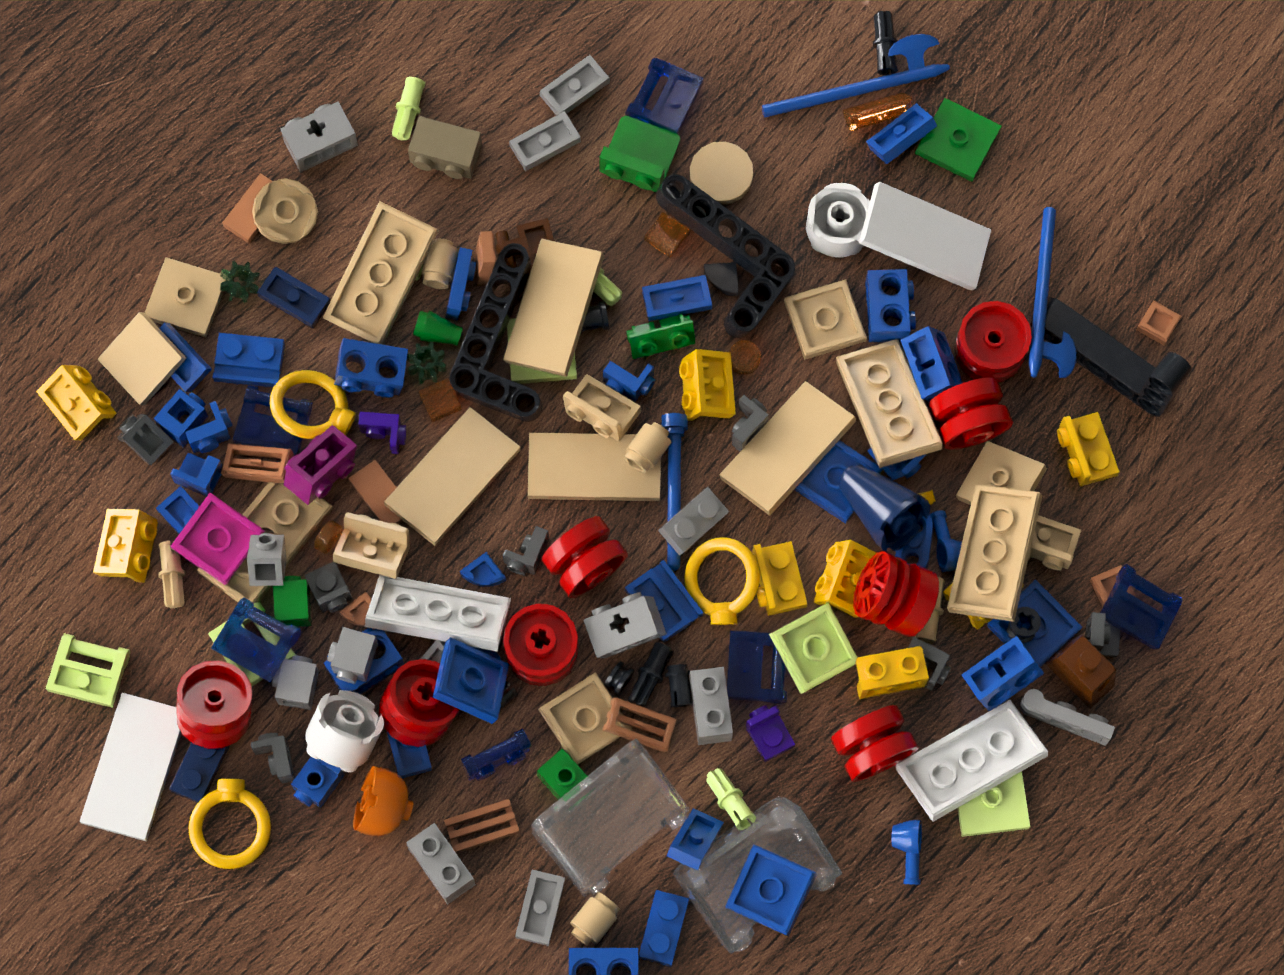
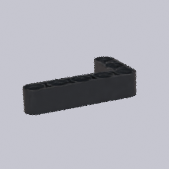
M678 174L670 175L664 179L656 192V200L661 208L754 276L724 319V328L730 336L734 338L745 337L757 326L793 276L795 271L794 260L789 254L688 179ZM666 187L676 188L680 193V198L670 197L666 192ZM692 207H702L706 212V217H697L693 213ZM725 225L729 227L732 237L722 236L719 232V226ZM745 245L754 246L758 251V257L749 256L745 251ZM771 264L780 265L784 270V276L775 275L771 270ZM753 289L762 290L765 293L766 301L760 302L756 300L753 295ZM741 314L745 316L748 321V327L739 326L735 322L734 315Z
M512 243L506 245L499 254L449 379L457 395L521 421L530 422L540 416L543 408L536 391L488 372L531 269V260L525 247ZM517 254L524 257V261L519 267L512 268L507 265V261L512 255ZM506 284L512 287L507 297L499 298L495 296V290L498 286ZM489 314L499 316V322L492 328H486L482 325L483 319ZM476 344H483L487 347L486 353L480 358L470 356V350ZM464 374L474 376V382L469 388H460L457 384L458 379ZM497 385L502 386L505 389L502 398L499 400L488 398L490 388ZM526 397L534 399L535 406L531 411L522 412L518 410L520 400Z
M1052 297L1048 299L1044 340L1052 344H1059L1062 341L1063 331L1068 333L1076 347V362L1149 414L1160 417L1179 393L1192 370L1187 360L1174 352H1167L1155 368L1062 301Z

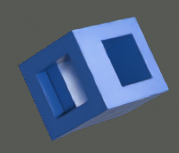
M179 389L154 417V420L162 431L180 446L184 447L188 440L185 432L199 427L208 417L204 408L206 403L193 392L187 395ZM189 415L184 423L179 422L181 416Z
M310 757L291 783V786L296 791L293 796L308 807L314 803L321 808L345 774L340 767L330 765L321 759ZM316 774L321 777V781L317 785H310L308 782L312 775Z

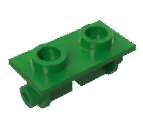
M681 313L677 316L661 319V328L657 329L654 322L631 326V330L626 331L628 343H630L632 359L696 344L693 321L690 320L689 315L683 316Z

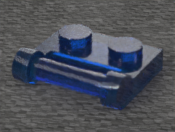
M652 58L648 66L649 73L634 103L628 105L625 114L678 134L704 83V78L661 59ZM666 76L668 80L653 110L645 108L660 77Z
M248 385L234 432L233 442L242 445L291 449L294 453L293 456L299 455L303 438L285 431L273 416L254 412L256 404L270 407L271 394L261 392L258 387ZM284 397L283 407L285 411L297 413L296 422L307 425L313 401L304 398L298 401Z
M1125 564L1119 570L1116 576V583L1100 613H1106L1105 621L1155 650L1160 648L1183 599L1174 592L1169 594L1136 574V569ZM1129 586L1134 587L1162 604V612L1128 593Z
M243 597L234 608L211 649L271 682L289 650L298 641L301 629L293 624L287 626L257 609L252 601ZM248 618L281 638L275 646L241 626L243 621Z
M730 630L727 675L728 699L764 701L774 704L787 703V691H784L785 664L769 635L770 633ZM763 646L773 647L771 689L761 688Z
M522 728L514 732V737L473 757L468 755L462 758V766L469 781L474 778L477 781H481L496 772L494 768L506 762L508 766L514 765L525 759V753L530 751L532 746L524 729Z

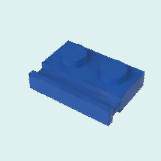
M219 333L214 362L215 368L212 376L214 382L274 387L279 381L285 348L284 339Z
M664 560L625 586V592L628 596L641 592L642 596L654 597L667 635L659 637L663 643L688 627L694 620L703 616V611Z

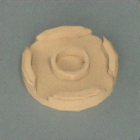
M726 141L712 142L702 147L694 155L690 165V182L717 202L722 203V205L731 204L740 200L750 189L753 179V163L748 154L738 145Z
M285 178L263 186L254 199L252 213L254 223L262 235L273 242L288 244L298 242L309 234L316 224L318 209L313 194L306 186L299 181Z

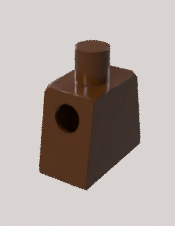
M1082 635L1069 640L1045 663L1089 709L1115 686V667Z

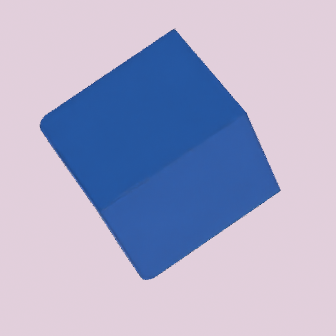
M188 453L180 469L173 468L170 475L174 483L207 497L209 493H213L222 475L223 465L221 460L210 455L205 460Z

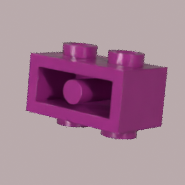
M330 426L324 433L317 435L299 455L293 456L285 466L284 486L307 505L317 497L322 499L328 494L333 483L339 477L344 479L353 470L357 445L335 426Z

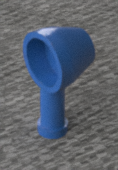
M943 510L935 511L930 514L938 540L936 546L937 562L942 572H951L956 570L962 541L951 539L946 522V512Z
M909 820L892 827V847L906 852L905 879H903V884H921V880H919V860L922 845L921 820Z

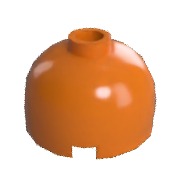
M372 766L360 790L364 791L361 804L358 801L356 804L353 828L366 835L382 836L396 830L402 820H409L413 809V801L408 800V787L404 779L396 772L387 768Z

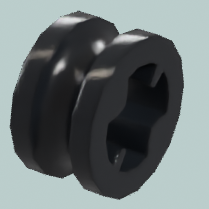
M619 661L604 684L605 687H613L615 694L620 695L629 683L635 670L633 668L626 669L624 662Z

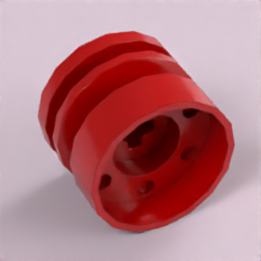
M878 552L868 561L857 581L853 599L854 612L859 618L870 620L877 625L885 624L888 629L904 636H915L929 621L936 606L939 594L938 576L935 572L917 564L908 565L904 559L895 557L888 552Z

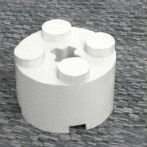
M833 183L824 187L823 190L815 194L811 199L806 221V233L814 250L831 257H847L861 251L864 245L859 244L870 201L861 193L860 189L847 183ZM836 218L842 219V222H837Z
M340 690L338 695L329 696L330 693H327L321 698L306 730L307 753L312 758L321 759L330 765L340 767L345 772H354L358 766H361L368 760L383 730L384 719L382 715L378 717L374 711L375 705L363 695L347 690Z

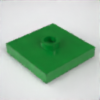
M944 98L934 116L937 127L922 138L915 154L973 182L1002 126Z

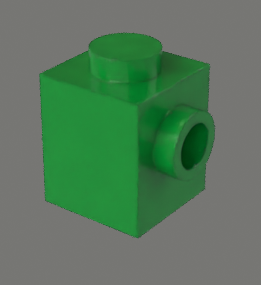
M563 748L537 770V777L564 807L570 802L574 805L577 804L589 792L587 787L590 785V778Z

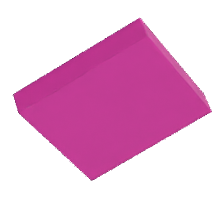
M209 493L172 543L171 549L226 586L248 556L250 535H260L265 533V530L212 493Z

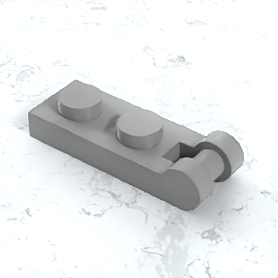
M1037 689L1028 690L1020 702V710L1025 715L1104 746L1111 740L1115 729L1114 726L1108 724L1109 721L1100 715L1089 714V716L1076 712L1077 708L1069 703L1058 701L1055 704L1045 700L1042 692Z

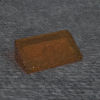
M897 93L844 109L843 115L849 131L899 117L911 108L912 98L905 93Z

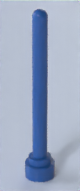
M668 413L661 416V425L668 430V438L671 440V444L668 447L667 522L681 510V437H684V431L688 430V416L681 413ZM667 542V565L672 571H676L680 568L681 555Z

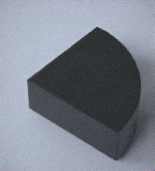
M736 262L704 264V274L709 283L725 295L738 296Z

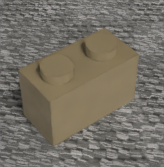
M419 116L408 148L410 163L425 171L432 169L443 171L451 178L462 179V177L471 179L482 147L481 132Z

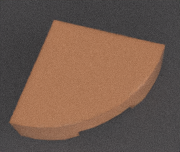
M365 591L340 611V615L354 625L365 627V618L372 598Z

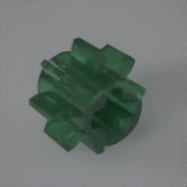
M234 260L232 261L230 271L222 269L220 276L227 281L222 282L219 289L220 291L227 290L230 294L229 301H232L234 298H242L245 303L247 302L249 292L257 294L259 287L252 282L257 281L260 274L259 272L252 273L249 268L250 262H247L244 266L237 265ZM238 277L240 282L246 281L245 285L241 286L239 282H234V278Z
M430 342L428 346L422 347L416 343L414 355L407 354V361L413 364L408 368L409 376L417 373L420 384L429 379H432L435 383L438 382L437 375L439 371L446 372L447 370L446 364L439 362L445 358L444 350L436 352L433 342ZM427 359L432 360V363L428 362L426 367L421 366V363H425Z

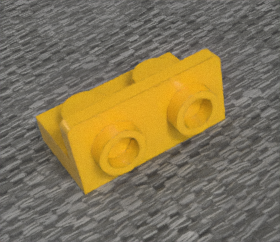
M695 349L682 358L679 368L680 377L683 380L682 407L685 410V415L688 416V421H693L700 416L730 419L736 415L731 352Z
M61 365L36 392L75 441L83 440L103 418H113L116 412L111 407L110 398L95 387L91 382L92 377L85 368L77 365Z
M1096 412L1075 419H1071L1070 416L1063 417L1059 429H1057V436L1061 447L1067 448L1070 457L1067 461L1071 476L1073 478L1077 477L1080 487L1118 476L1119 469L1099 413Z
M107 509L93 573L104 577H128L136 582L144 583L150 567V557L157 534L158 520L141 510Z
M853 540L835 542L826 555L827 565L824 573L816 583L814 603L824 605L829 602L831 606L857 618L858 616L853 608L857 581L862 570L876 552Z
M792 541L761 548L760 544L753 545L752 553L757 560L760 572V587H758L756 593L759 606L766 607L768 616L806 608L807 600Z
M921 646L873 654L856 659L859 676L857 684L859 699L922 688L926 686L929 679Z

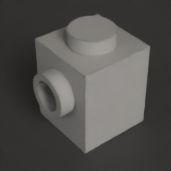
M270 533L250 535L247 556L250 586L284 585L286 570L284 535H273Z
M346 627L342 628L338 643L332 642L327 661L331 662L333 673L337 674L339 680L356 684L357 680L366 682L378 646L376 636Z
M295 655L292 657V660L283 658L281 668H275L272 687L277 688L275 699L278 705L307 710L312 709L319 669L316 664L312 663V659Z

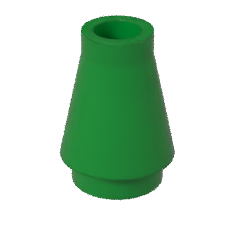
M430 310L428 313L420 311L413 336L419 337V341L457 346L463 327L453 324Z

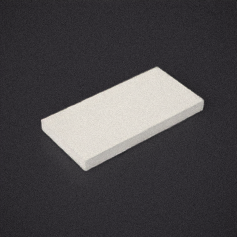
M878 182L874 185L859 244L968 290L976 289L991 229L887 184Z
M379 575L365 618V627L444 642L451 637L471 647L498 651L511 598L400 577L394 579Z
M126 693L121 694L82 812L81 824L147 842L181 736V731L177 725L176 707Z
M1008 700L902 760L896 765V770L929 818L934 822L1046 758L1048 750L1012 701Z

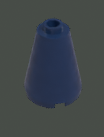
M863 465L850 466L840 476L839 488L877 546L885 552H888L887 548L897 551L907 545L922 529L918 525L922 516L927 519L930 514L931 506L923 496Z

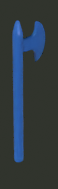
M910 35L894 43L888 52V56L904 55L908 63L907 71L762 105V112L764 118L920 81L936 77L949 70L950 66L948 64L925 66L923 58L925 50L938 45L939 42L937 38L931 35Z
M1052 207L1043 209L1031 331L1032 339L1028 362L1033 378L1039 372L1042 358L1052 360L1058 365L1059 378H1066L1072 373L1077 359L1074 341L1068 333L1063 331L1062 341L1059 344L1044 341L1056 209Z

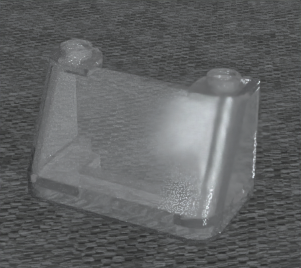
M634 739L544 811L531 824V830L535 839L582 896L585 897L590 892L595 896L608 886L610 882L606 878L616 866L661 829L665 830L670 827L674 831L680 827L688 818L686 813L689 812L690 808L638 739Z
M785 797L772 799L754 811L756 820L752 823L747 818L751 824L747 829L738 830L736 826H733L716 838L699 870L680 864L674 870L673 876L730 954L746 949L752 943V937L755 933L752 926L757 923L756 921L725 907L753 844L816 872L817 875L810 890L825 891L834 885L837 877L843 874L802 808Z

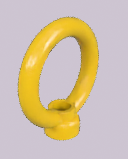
M300 370L285 375L276 383L270 395V409L276 422L288 433L305 439H314L332 425L346 436L354 422L356 412L348 409L347 396L341 386L334 385V379L326 374L312 370ZM301 383H312L326 389L335 402V409L329 421L317 426H307L291 419L283 407V398L286 391Z
M727 537L714 538L697 547L687 562L684 574L686 590L703 613L710 615L711 625L738 624L737 613L743 611L752 602L760 581L759 566L753 553L743 543ZM716 551L734 553L745 566V587L742 593L732 602L713 603L704 597L698 585L700 565L707 556Z
M218 779L217 789L205 795L197 803L189 820V837L196 853L208 864L222 869L240 868L256 860L266 848L271 834L270 816L265 805L256 795L245 790V780ZM220 802H241L249 807L255 815L257 821L256 837L251 846L239 854H219L212 850L204 839L202 832L204 818L208 811Z

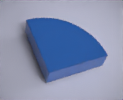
M487 552L459 571L465 580L481 587L496 586L506 581L505 575Z

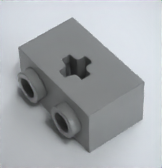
M339 101L332 105L324 104L318 107L314 113L304 118H294L287 122L285 127L280 128L284 143L300 173L358 146L356 134Z
M641 592L622 598L623 604L612 608L608 604L592 610L593 616L583 621L597 658H608L667 635L654 597L642 596ZM623 618L629 620V623L625 625V630L619 628V624L623 623Z
M724 667L690 671L689 682L698 745L732 741L733 729Z
M435 823L406 842L409 851L447 905L476 885L474 878Z

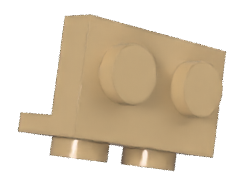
M588 374L585 375L573 393L567 391L563 396L566 413L571 418L579 422L584 420L591 424L593 429L602 437H612L617 441L622 439L641 413L640 405Z
M347 512L344 517L343 533L333 552V562L397 579L410 549L409 529L396 523H387L372 519L366 515Z
M1038 515L1028 559L1032 557L1041 560L1044 566L1053 570H1062V568L1068 570L1074 557L1073 554L1081 530Z

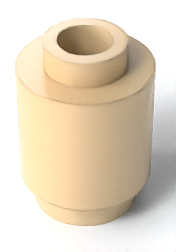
M435 239L423 262L421 275L423 276V284L428 287L446 289L449 282L453 281L459 250L453 246L454 243L450 240Z
M653 422L652 425L645 423L627 447V454L624 457L625 461L642 473H646L649 468L653 469L671 444V440L668 438V430L656 422Z
M598 892L594 898L590 897L570 922L574 927L571 932L572 935L585 945H588L590 941L598 944L617 920L616 914L620 908L608 897Z

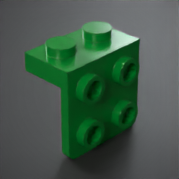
M623 116L618 123L609 148L603 147L599 157L600 172L613 179H621L635 184L639 188L657 192L659 186L666 179L680 144V136L675 132L641 120Z

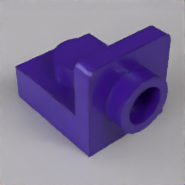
M359 412L358 425L361 433H365L366 437L373 439H384L386 435H390L391 453L399 454V445H405L407 431L406 425H401L399 414Z
M765 705L749 714L751 719L746 723V729L764 762L795 747L792 737L779 716L780 711L777 705L770 709Z

